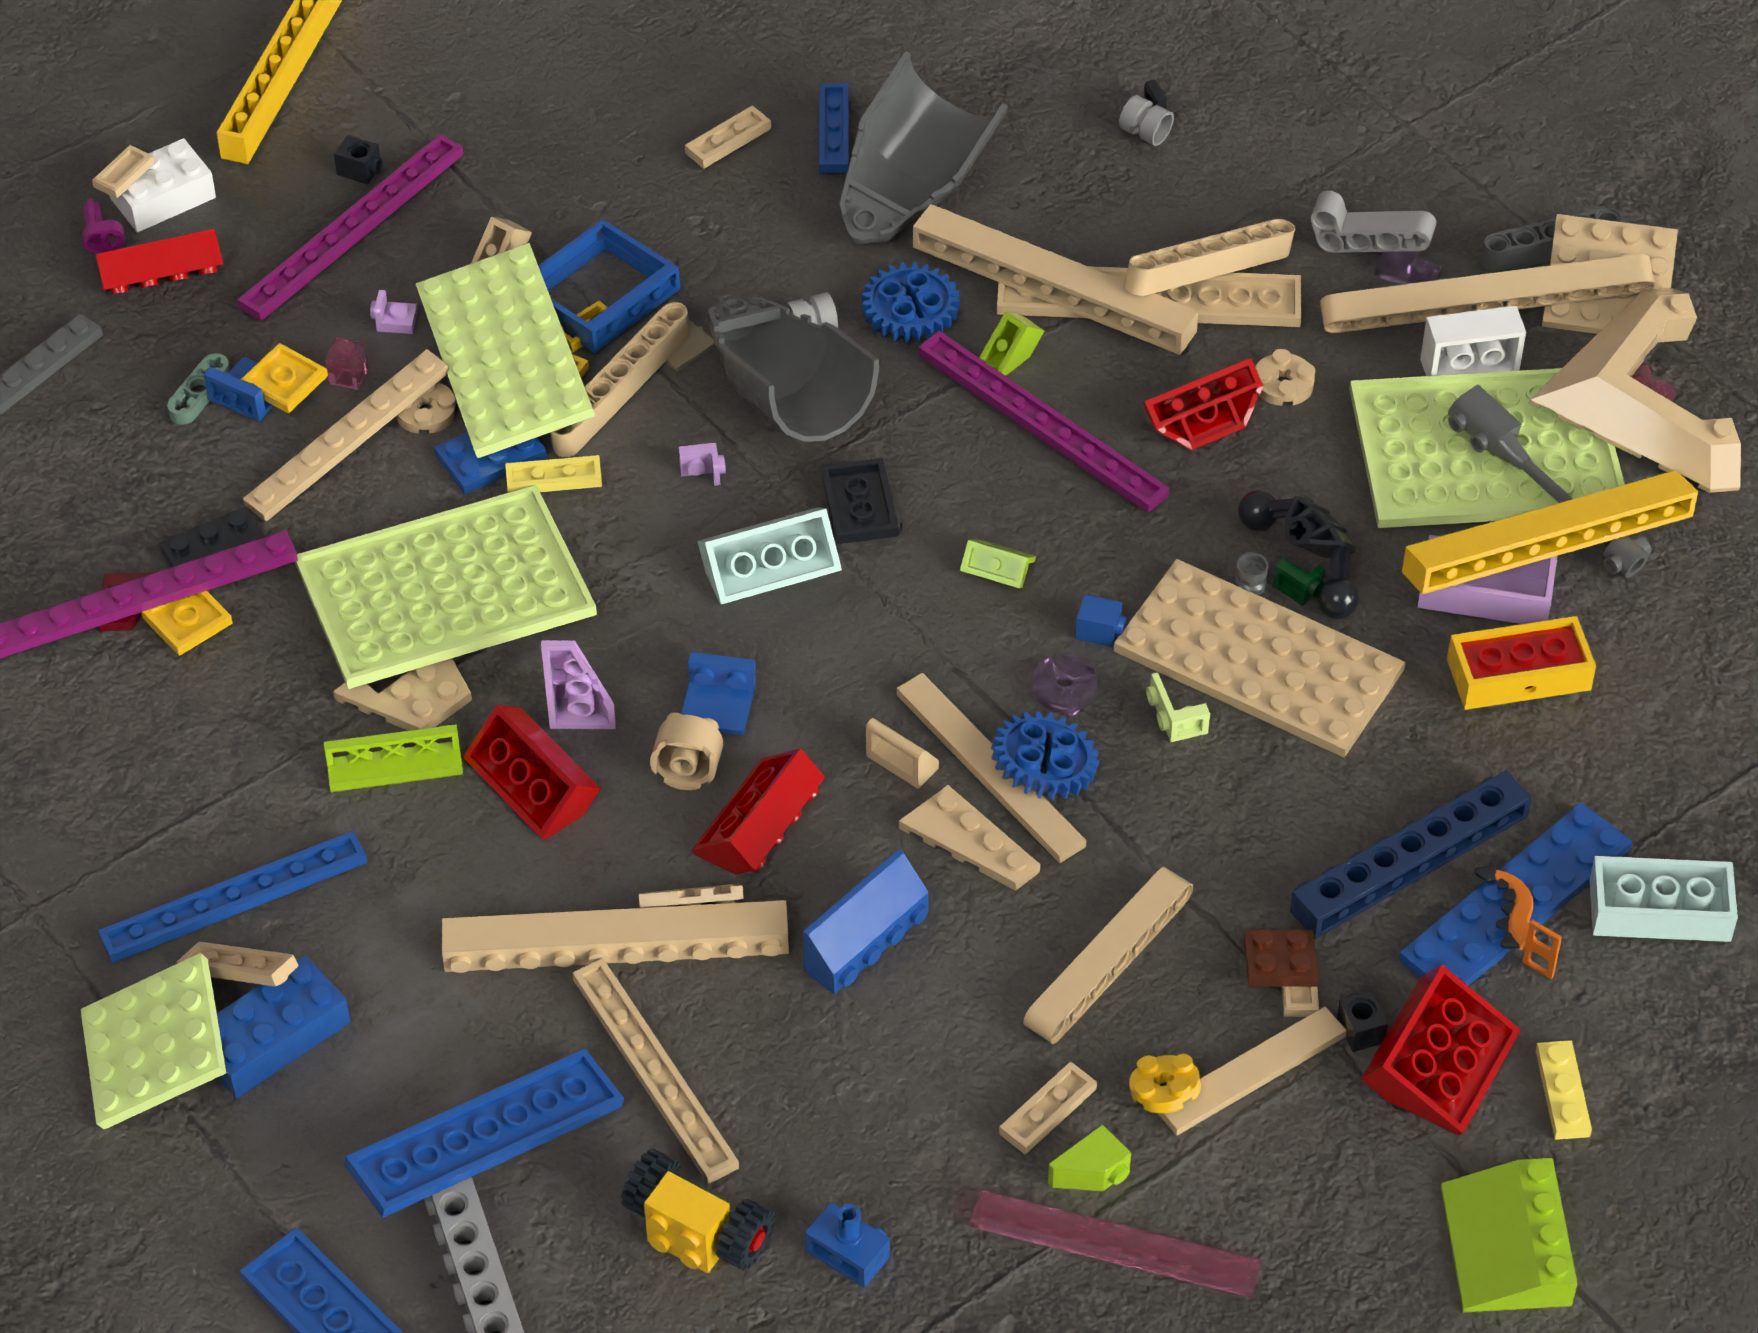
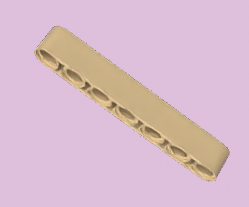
M1273 219L1133 256L1129 260L1124 288L1130 294L1146 296L1286 258L1290 253L1295 226L1287 220Z
M672 302L663 306L585 386L595 416L550 432L552 448L557 456L571 457L578 453L690 336V325L685 305Z
M1166 867L1160 868L1032 1004L1024 1017V1026L1052 1044L1058 1042L1186 904L1192 894L1193 884Z

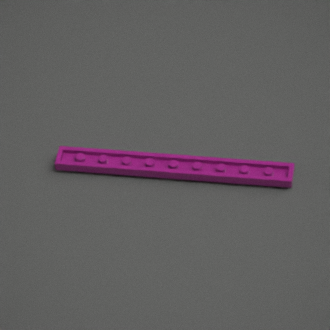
M442 134L437 136L238 299L239 308L259 321L265 319L463 156V147Z
M938 331L918 347V355L1145 512L1149 513L1169 497V487L941 331Z
M286 530L0 623V658L298 561L297 552Z

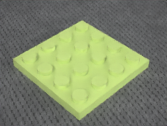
M201 953L81 1009L96 1124L104 1130L226 1074L208 959Z

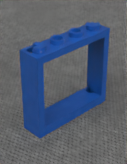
M603 219L538 265L548 291L604 250H607L649 277L589 322L584 321L551 299L564 332L572 338L577 336L581 341V345L593 353L599 351L681 289L679 268Z

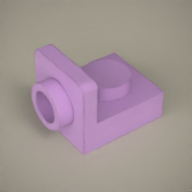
M379 290L377 300L371 302L370 316L371 319L376 321L377 331L413 334L418 315L417 304L387 302L386 290Z
M716 443L679 447L681 476L712 473L714 486L721 485L720 474L726 473L724 455H718Z

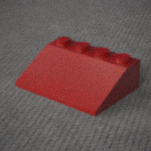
M1440 965L1420 977L1361 1080L1388 1102L1457 1135H1461L1464 1133L1521 1029L1444 965Z

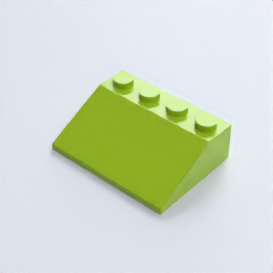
M1553 1158L1515 1160L1441 1183L1442 1198L1463 1313L1572 1306L1578 1283Z

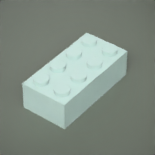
M1610 856L1594 857L1589 881L1593 936L1731 942L1738 919L1733 862Z

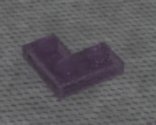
M1420 251L1383 252L1375 267L1374 276L1401 285L1435 281L1441 275L1442 266L1418 259L1417 256Z

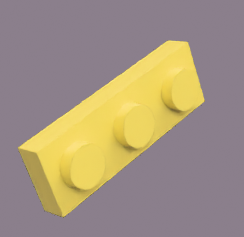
M599 455L505 463L508 493L537 485L540 492L602 487Z
M1572 1041L1537 1043L1536 1055L1555 1140L1590 1137L1592 1128Z

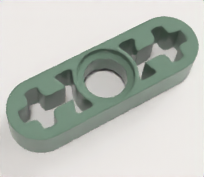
M218 353L206 356L173 394L167 403L169 417L172 422L180 425L192 422L209 403L207 389L202 392H193L191 389L198 385L206 386L204 374L210 367L229 373V361L226 356Z

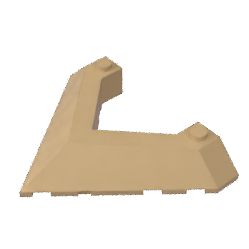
M1673 288L1650 289L1640 292L1528 402L1537 408L1544 406L1558 413L1557 418L1579 429L1583 428L1593 433V436L1640 459L1643 455L1659 463L1658 468L1666 472L1677 470L1681 475L1699 483L1698 488L1708 493L1738 491L1740 489L1741 443L1732 418L1702 420L1632 378V375L1642 364L1647 354L1658 342L1688 339L1697 319L1689 293Z

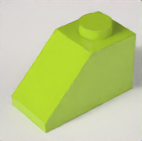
M1005 311L979 358L1007 376L1031 356L1045 330L1022 315Z
M1101 1125L1049 1164L1048 1184L1052 1188L1104 1191L1112 1184L1118 1185L1127 1178L1130 1173L1131 1152L1106 1127Z

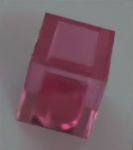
M339 337L335 338L325 358L329 384L358 390L369 369L365 343Z

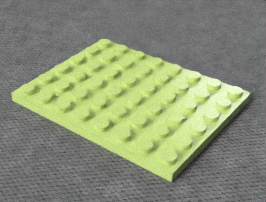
M1562 368L1350 381L1349 390L1378 528L1498 521L1558 504L1550 494L1523 470L1514 467L1497 456L1491 455L1487 450L1481 453L1477 452L1470 443V434L1465 430L1457 433L1450 427L1448 422L1450 407L1457 398L1477 384L1522 423L1517 440L1530 456L1531 461L1573 499L1622 486L1625 483L1615 446L1593 436V433L1583 428L1579 429L1557 418L1558 413L1544 406L1537 408L1528 403Z
M537 485L297 554L298 561L295 562L348 689L597 615L596 605Z

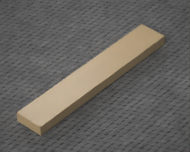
M1325 1006L1200 1079L1201 1091L1194 1101L1190 1097L1187 1101L1183 1102L1184 1108L1170 1113H1158V1115L1173 1133L1178 1136L1346 1037L1347 1030Z

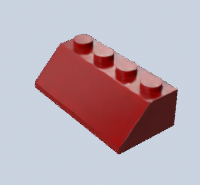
M215 229L95 254L103 290L110 289L111 295L129 291L128 285L140 282L141 288L158 285L157 278L169 276L171 282L188 278L187 272L199 270L200 275L218 272L217 266L223 264Z
M496 705L463 756L471 767L541 839L549 838L583 816L601 790L522 708Z
M801 748L761 758L691 851L696 856L735 875L745 872H756L766 863L765 857L769 851L781 843L784 838L783 833L787 827L799 819L802 814L800 810L806 802L812 800L819 792L818 786L825 776Z

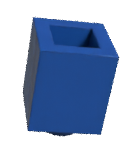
M1084 595L1076 619L1075 639L1113 647L1117 635H1122L1126 625V617L1121 616L1122 602Z

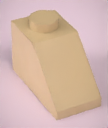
M491 217L471 264L527 244L532 232L510 220Z

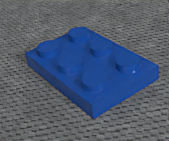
M468 432L434 447L435 456L464 495L505 477V463L539 461L547 458L546 449L537 437L477 458Z

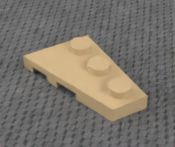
M740 883L638 893L640 908L667 907L668 905L679 904L681 906L701 905L703 902L726 904L744 899L743 887Z

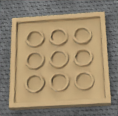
M1557 214L1550 265L1646 254L1650 257L1655 282L1653 289L1671 288L1678 229ZM1638 294L1544 306L1542 327L1598 334Z

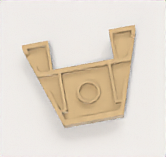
M452 658L411 670L380 693L375 692L367 684L348 689L346 683L333 691L337 702L342 704L349 702L358 706V710L366 714L373 712L386 718V722L407 731L436 727L472 701L471 692Z

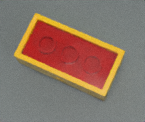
M1577 616L1451 635L1447 662L1465 710L1591 691L1596 670L1595 661Z

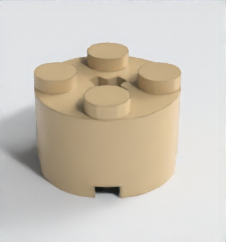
M670 713L659 728L650 758V766L655 775L658 772L664 777V783L680 790L700 789L701 784L706 782L709 784L713 781L723 749V738L718 730V723L710 718L703 719L693 715Z

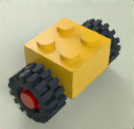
M654 1148L648 1149L647 1153L644 1152L641 1155V1161H636L634 1164L635 1169L633 1172L630 1171L628 1175L630 1178L624 1184L623 1188L626 1190L621 1194V1198H623L621 1204L645 1218L647 1241L659 1252H669L680 1258L681 1262L691 1269L698 1268L709 1274L719 1258L743 1271L747 1268L749 1269L753 1261L756 1262L758 1260L759 1253L764 1251V1245L771 1237L769 1233L774 1229L775 1213L748 1198L742 1200V1203H738L735 1212L732 1211L730 1213L729 1203L680 1177L678 1174L681 1171L679 1161Z

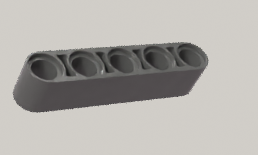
M1609 207L1569 215L1621 222L1622 220L1620 212ZM1556 219L1488 235L1484 240L1481 266L1490 273H1497L1550 261Z

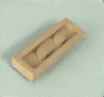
M752 105L685 145V154L704 169L771 130V120Z
M1070 1061L999 1126V1135L1026 1155L1096 1090L1097 1081Z

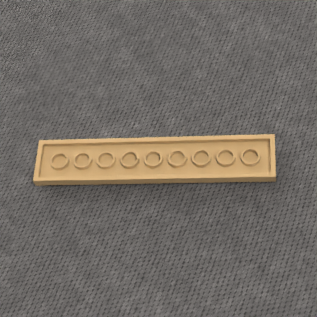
M1088 266L1123 281L1126 279L1128 268ZM1231 272L1155 293L1198 310V323L1300 327L1301 275ZM1000 282L998 283L997 314L1004 315L1005 311L1024 316L1087 318Z

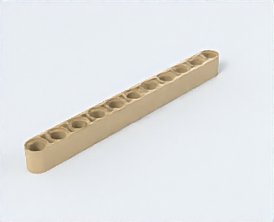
M1634 254L1336 293L1323 297L1320 300L1325 331L1328 333H1341L1426 322L1427 317L1509 306H1517V309H1526L1639 294L1643 290L1653 289L1655 282L1650 257L1646 254Z

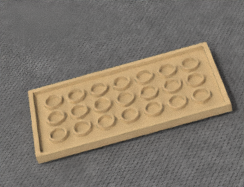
M1178 559L1175 560L1123 630L1122 635L1114 643V652L1345 758L1405 668V661Z

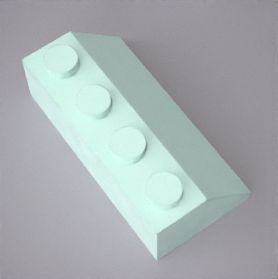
M813 508L697 541L705 572L720 604L842 570L825 508Z

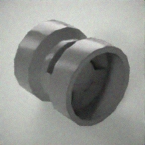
M1255 552L1241 555L1236 563L1235 585L1260 596L1266 589L1268 561L1263 555Z

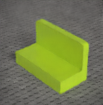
M971 539L967 542L960 571L1020 589L1023 588L1029 563H1034L1036 556L984 540Z

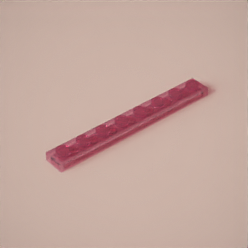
M980 1190L971 1218V1227L1250 1298H1253L1262 1263L1260 1259L985 1190Z

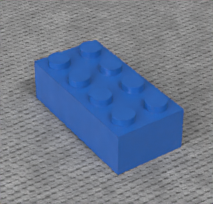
M306 955L297 961L299 966L288 975L284 983L276 987L260 985L217 1013L226 1074L217 1078L236 1099L351 1023L346 998Z

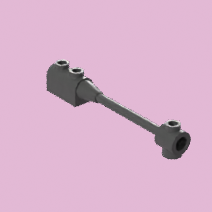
M1477 384L1455 400L1448 411L1450 416L1448 418L1449 425L1457 433L1465 430L1470 434V443L1474 450L1480 453L1487 450L1491 455L1497 456L1514 467L1523 470L1558 503L1573 499L1531 461L1530 456L1517 440L1522 423L1480 385ZM1638 533L1631 537L1627 535L1603 542L1605 545L1603 553L1605 558L1603 561L1604 567L1610 574L1615 575L1621 572L1626 578L1635 575L1645 565L1651 553L1649 542Z

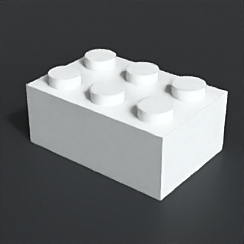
M184 138L148 153L153 156L154 164L118 198L110 196V199L136 232H140L216 198L211 171Z
M1517 306L1427 317L1420 359L1426 376L1519 371L1526 330Z

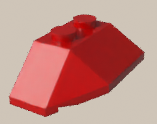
M1249 358L1144 401L1143 405L1157 433L1192 451L1244 429L1255 407L1258 395H1260L1263 389V384L1252 358Z

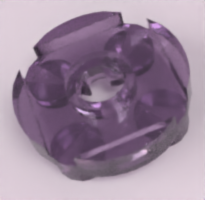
M1063 654V658L1052 660L1053 656L1045 658L1037 665L1033 673V698L1052 711L1062 712L1066 716L1077 715L1081 709L1090 705L1096 697L1098 679L1095 675L1094 667L1086 659L1073 654ZM1066 680L1071 681V686H1060L1057 682L1064 683Z

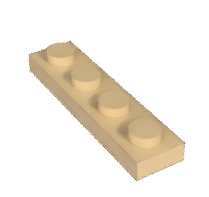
M200 941L177 961L178 964L201 953L208 959L211 977L275 987L284 983L288 975L299 966L293 954Z

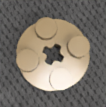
M1286 349L1275 350L1273 355L1264 357L1255 367L1263 384V389L1258 396L1270 404L1283 406V402L1293 401V405L1300 404L1307 400L1313 392L1314 366L1305 359L1291 354ZM1286 377L1289 378L1290 381L1285 379L1281 382L1279 381V378Z
M437 382L396 416L397 421L401 427L412 433L419 434V430H429V434L442 431L455 419V395L449 387ZM423 405H431L430 409H427L425 407L419 409Z

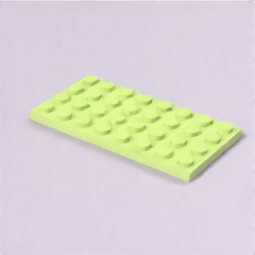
M530 243L416 283L443 362L448 365L449 370L447 374L477 458L595 416Z

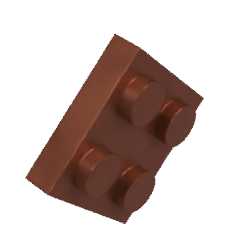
M1244 930L1248 987H1318L1319 975L1313 930Z

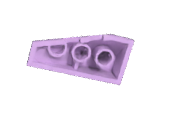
M541 640L550 729H616L614 703L576 641Z

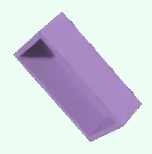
M1429 535V540L1441 536ZM1558 556L1426 594L1420 592L1417 608L1518 624L1547 621Z

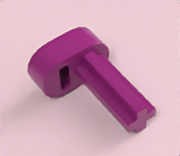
M88 199L87 204L82 205L85 228L82 231L84 248L91 253H102L119 249L125 242L122 224L115 220L103 221L100 203H94L93 199ZM113 233L114 237H109L108 234Z

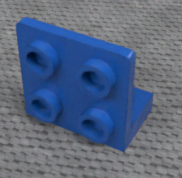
M243 357L229 373L210 367L204 374L208 400L257 422H260L274 406L263 399L262 389L253 383L240 380L257 364L253 360Z
M690 652L688 660L689 685L681 714L693 715L703 719H713L719 725V732L743 735L756 687L755 660Z

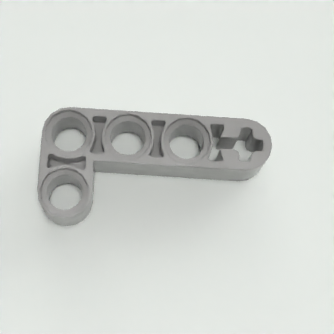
M1329 190L1323 191L1318 195L1311 215V223L1319 247L1324 251L1332 253L1423 251L1429 247L1436 227L1435 217L1426 211L1347 212L1343 198L1338 193Z

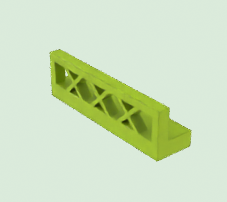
M457 724L324 742L331 792L463 775ZM452 737V742H434L440 738ZM404 743H416L414 747H402ZM373 747L383 748L381 751L377 752L368 751L370 748ZM347 751L350 753L347 756L333 757L335 752Z

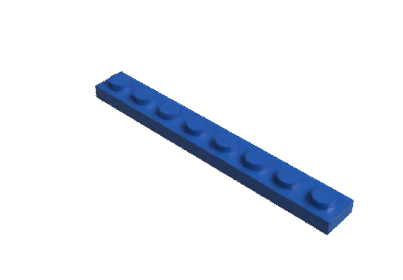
M351 831L98 930L99 937L111 963H114L366 864L367 857L354 831Z

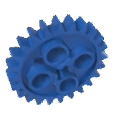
M904 262L901 263L900 269L889 265L888 273L879 270L878 278L871 276L870 284L864 285L862 313L866 314L867 323L872 322L873 330L881 328V336L883 337L892 333L894 341L899 336H904L906 343H908L910 337H915L917 342H921L922 335L930 338L933 336L934 331L936 333L938 331L943 333V326L947 328L952 327V320H957V311L960 310L959 290H955V281L949 282L948 274L940 276L939 268L934 269L932 272L929 271V264H925L922 269L917 267L916 262H913L911 268H907Z
M1025 711L1021 719L1016 715H1012L1010 722L1004 720L1002 727L997 728L991 750H993L991 759L997 761L996 770H1004L1003 779H1014L1012 787L1015 788L1023 785L1025 786V794L1035 790L1037 798H1041L1043 793H1048L1050 799L1054 800L1056 793L1067 799L1069 791L1077 796L1080 788L1084 790L1088 788L1089 782H1093L1099 764L1097 756L1099 752L1093 749L1094 740H1085L1087 731H1076L1077 723L1068 726L1065 724L1066 717L1064 716L1057 721L1054 720V715L1051 712L1047 718H1044L1040 711H1036L1035 717H1031ZM1047 736L1050 738V742L1045 760L1046 767L1044 770V774H1042L1040 772L1045 751L1044 743Z

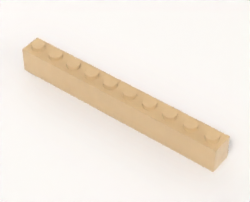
M930 204L913 226V248L1178 355H1181L1197 332L1198 310L1155 293L1146 296L1130 294L1125 290V281L946 209Z
M786 900L442 918V956L445 972L500 971L511 968L535 969L537 967L549 966L570 967L572 965L591 964L602 958L606 963L627 962L636 964L644 961L672 962L682 959L707 960L720 957L742 958L744 956L789 954Z

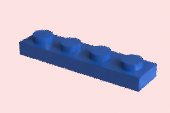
M848 83L819 84V173H847L849 170Z

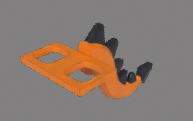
M1494 865L1476 868L1475 875L1487 883L1497 880L1498 889L1509 888L1508 891L1503 893V899L1511 901V903H1504L1501 906V910L1508 917L1496 921L1498 929L1508 932L1501 940L1500 946L1505 949L1519 948L1522 950L1525 948L1522 962L1552 979L1556 969L1562 936L1535 920H1532L1529 924L1533 912V897L1529 888L1520 879L1507 872L1497 870ZM1536 929L1552 938V948L1536 938ZM1532 952L1548 961V970L1532 961Z

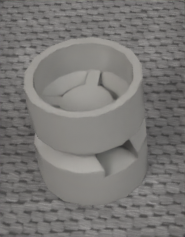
M1135 95L1124 106L1119 118V127L1134 136L1139 135L1140 139L1154 146H1158L1168 136L1174 122V115L1161 106L1156 105L1152 107L1151 101Z
M828 292L810 296L809 302L801 298L786 302L785 307L790 308V314L800 318V315L806 314L811 316L812 323L822 326V323L827 322L838 328L836 308Z

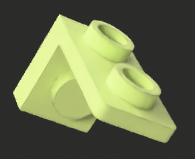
M1158 672L1151 674L1150 686L1146 687L1147 699L1150 706L1155 705L1159 728L1161 731L1166 730L1170 742L1208 734L1210 712L1206 703L1186 706L1174 711Z

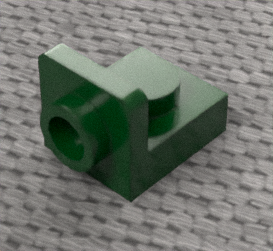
M1282 558L1275 565L1272 586L1303 606L1309 599L1318 596L1319 589L1325 583L1323 581L1325 568L1318 565L1307 574L1300 567Z

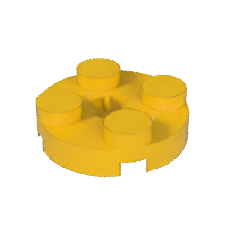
M1187 1054L1158 1057L1144 1056L1137 1061V1068L1132 1072L1129 1079L1133 1101L1136 1104L1137 1101L1143 1104L1144 1110L1152 1113L1178 1111L1184 1108L1183 1102L1187 1101L1190 1097L1194 1101L1201 1091L1198 1068L1193 1064L1192 1057ZM1168 1082L1166 1086H1160V1084Z

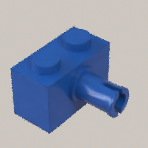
M830 1202L805 1232L806 1252L865 1288L890 1258V1238L879 1227L869 1226L861 1221V1211L857 1207L854 1213V1204H845L838 1207Z

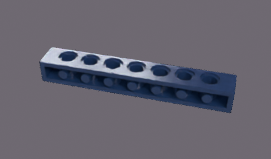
M1506 770L1495 777L1489 776L1479 786L1469 792H1461L1453 801L1444 806L1433 808L1428 815L1418 821L1408 822L1395 834L1380 838L1374 846L1363 852L1358 851L1354 853L1347 861L1337 867L1327 868L1321 876L1309 883L1303 882L1298 885L1292 892L1290 912L1306 930H1313L1314 939L1527 818L1532 797Z

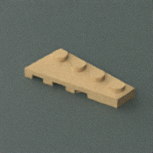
M949 785L899 820L900 830L908 834L913 832L923 837V842L934 848L937 845L951 852L953 858L962 863L968 861L979 867V872L1015 891L1040 873V864Z

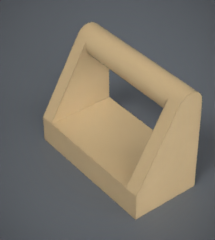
M871 718L866 725V756L917 789L939 769V760L878 720Z

